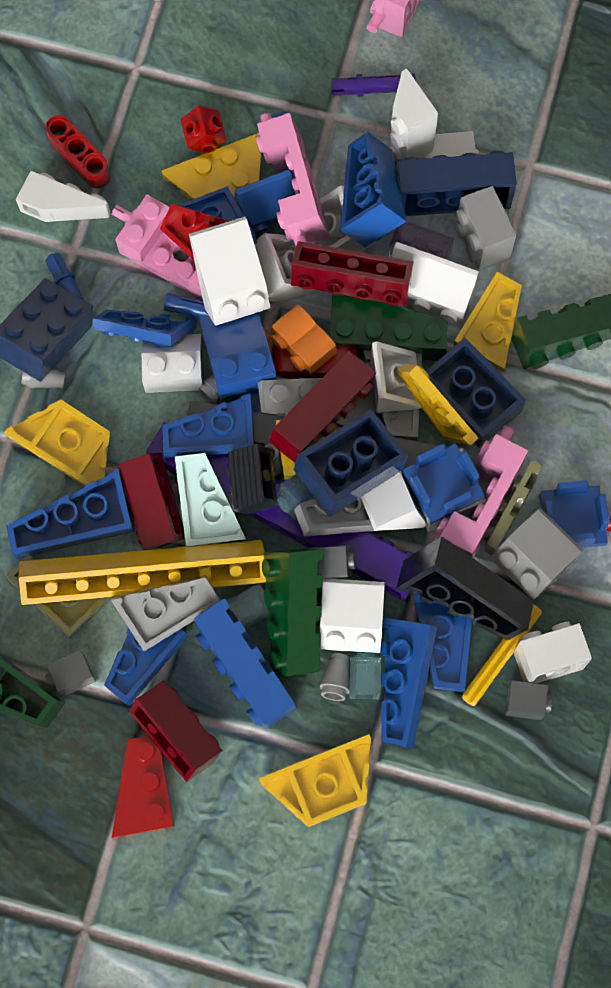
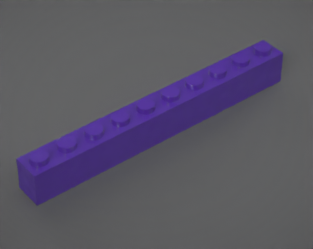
M161 426L146 450V454L161 452L166 470L177 476L175 457L164 458L163 431ZM228 454L206 455L229 502L228 496L231 491V484L226 472V464L229 462ZM276 479L275 482L276 496L278 498L276 500L278 503L277 507L248 514L307 548L350 544V551H355L356 569H352V573L367 581L385 582L384 590L405 602L411 593L409 589L404 593L396 589L403 560L414 553L410 551L403 553L395 549L394 543L381 536L377 539L368 534V531L304 536L294 510L300 503L313 498L306 494L299 496L291 492V488L280 480Z

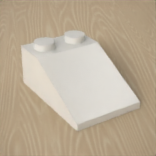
M246 217L189 234L204 307L215 326L270 308L266 282Z

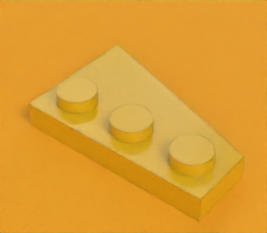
M496 272L454 340L453 345L456 346L466 338L494 368L504 373L522 285Z
M404 364L396 370L444 440L470 446L478 439L476 434L429 380L428 373L421 366Z

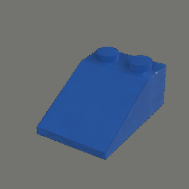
M258 312L215 326L209 315L199 317L219 399L258 390V383L261 380H276V371Z

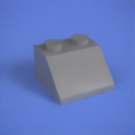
M539 508L502 543L490 558L534 600L544 593L584 550Z

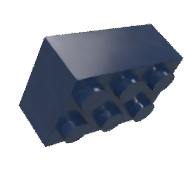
M44 278L0 324V358L41 382L91 328L93 306Z
M466 338L426 370L430 378L429 380L476 434L478 439L474 443L479 448L484 445L486 440L489 441L503 429L504 425H507L519 415L524 408L526 399Z
M371 409L299 453L293 470L330 517L401 472L408 455Z

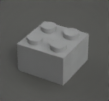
M490 186L461 197L459 210H457V221L454 223L458 237L460 239L464 238L467 244L466 253L470 262H475L480 271L510 259L516 233L494 187Z

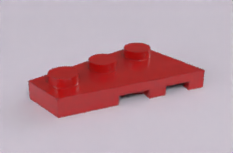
M171 204L160 230L194 261L189 234L229 222V220Z
M149 736L127 740L112 839L174 827L162 752Z

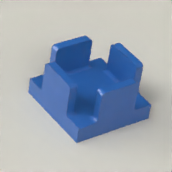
M441 444L419 455L415 464L402 470L403 477L430 525L452 515L454 511L458 512L484 499L485 495L478 484L479 473L466 450L460 452L456 444L448 448Z
M587 480L558 483L554 490L540 491L541 509L581 548L607 545L606 527L609 524L606 495L601 494L600 485L589 486Z

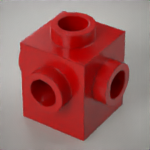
M198 105L180 119L188 149L207 154L215 151L220 144L226 141L219 110Z

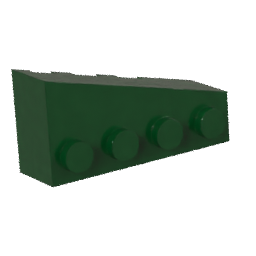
M332 294L329 337L336 346L353 348L357 350L358 357H364V350L371 351L372 343L376 341L413 351L416 354H422V360L438 361L446 354L448 321L379 301L362 300L357 297Z
M611 294L589 299L584 303L583 307L576 303L565 305L556 314H552L550 309L541 311L537 314L538 317L532 320H528L527 315L518 317L511 337L523 369L529 367L538 369L547 365L549 360L558 357L561 360L567 359L576 354V351L584 348L587 350L595 349L601 346L604 341L611 339Z
M292 549L263 552L262 573L266 579L264 601L269 615L267 634L271 640L270 666L275 675L280 676L320 672L321 633L316 629V623L322 617V605L317 601V588L323 587V575L317 574L318 561L323 560L324 549Z
M0 654V710L34 725L48 728L65 702Z

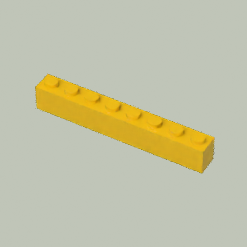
M262 540L19 561L21 603L26 605L122 596L205 575L213 587L266 583L262 573L263 552L265 551Z

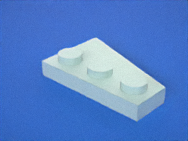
M197 453L175 456L186 547L246 539L206 454Z

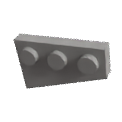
M206 575L111 598V602L143 651H146L193 622L195 617L221 601Z

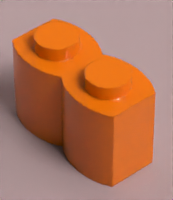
M298 304L271 326L273 334L271 339L281 351L286 349L292 355L290 360L299 371L305 370L311 375L337 353L336 344Z

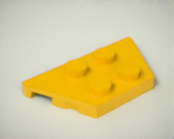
M260 133L218 148L211 153L200 155L161 171L162 177L166 182L170 181L179 188L180 193L188 199L193 200L227 186L234 197L236 189L260 181L261 152L255 137L260 135Z
M61 399L49 405L47 409L32 414L23 422L13 427L10 426L4 432L6 436L83 486L105 477L110 431Z
M370 734L258 778L259 782L307 827L363 806L367 800Z

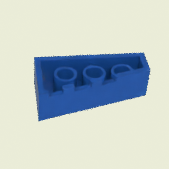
M366 132L348 145L340 230L363 247H367L373 242L380 240L384 235L407 222L392 149L369 132Z
M119 469L70 495L58 499L44 508H40L6 525L12 555L17 559L23 558L26 555L32 556L134 532Z
M224 598L194 618L199 632L195 637L204 651L210 648L216 657L212 662L221 676L227 673L233 683L229 687L238 701L243 698L250 707L246 712L255 726L262 724L266 730L296 709L295 703L273 670L267 668V662L257 646L249 642L250 638L240 620H234L230 613V605Z

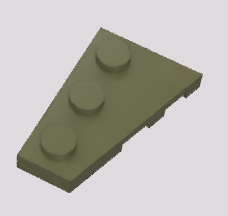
M532 460L525 474L517 476L511 487V490L514 492L510 501L505 499L497 513L501 517L496 527L491 524L483 538V541L487 542L484 552L492 556L501 546L536 483L543 466L542 464Z
M26 555L21 561L38 559ZM18 563L5 576L20 591ZM113 597L37 603L33 605L71 639Z

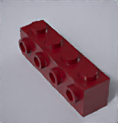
M297 241L291 268V286L324 291L334 295H347L362 300L380 301L390 305L406 306L414 262Z
M348 351L273 428L269 442L295 463L299 453L316 444L322 437L325 438L332 434L338 426L336 422L341 417L347 419L357 406L355 402L360 397L365 400L375 387L372 382L376 372L352 352Z

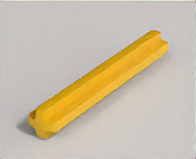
M533 604L528 630L510 640L503 638L463 693L462 699L466 703L475 706L514 653L519 642L523 640L522 636L530 631L542 614V610L538 606Z

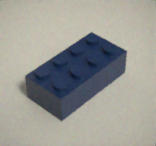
M493 151L489 154L481 155L465 153L454 157L436 155L427 159L408 157L398 161L397 177L405 216L457 213L461 197L490 186L494 187L503 208L511 209L517 185L513 152Z

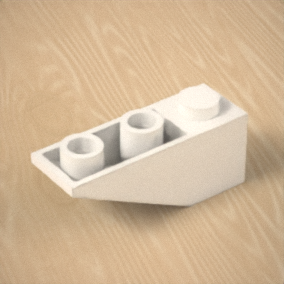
M31 171L16 198L21 212L45 222L109 218L111 215L108 202L102 196L94 193L91 195L84 193L71 183H66L65 185L57 182L47 173L38 174Z

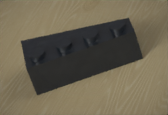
M444 537L438 538L403 560L396 589L404 593L409 589L420 594L419 600L430 605L435 601L448 607L447 613L456 617H470L474 619L473 625L506 640H510L523 633L529 627L534 600Z

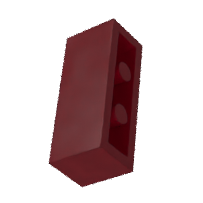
M161 452L149 453L117 464L122 485L128 498V511L133 516L136 524V538L139 544L142 545L143 550L158 548L185 539L184 527Z
M165 680L136 698L129 710V713L186 783L212 765L223 751L219 747L217 739L204 729L197 715L185 706L180 700L178 692L170 687Z

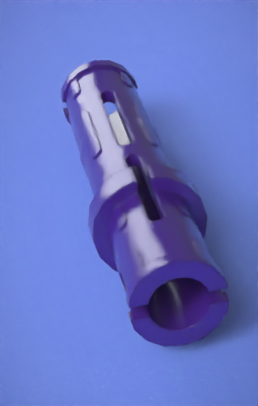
M412 73L411 75L416 81L415 73ZM357 74L356 77L332 78V96L357 94V97H363L364 94L397 92L401 75L363 77L362 74Z

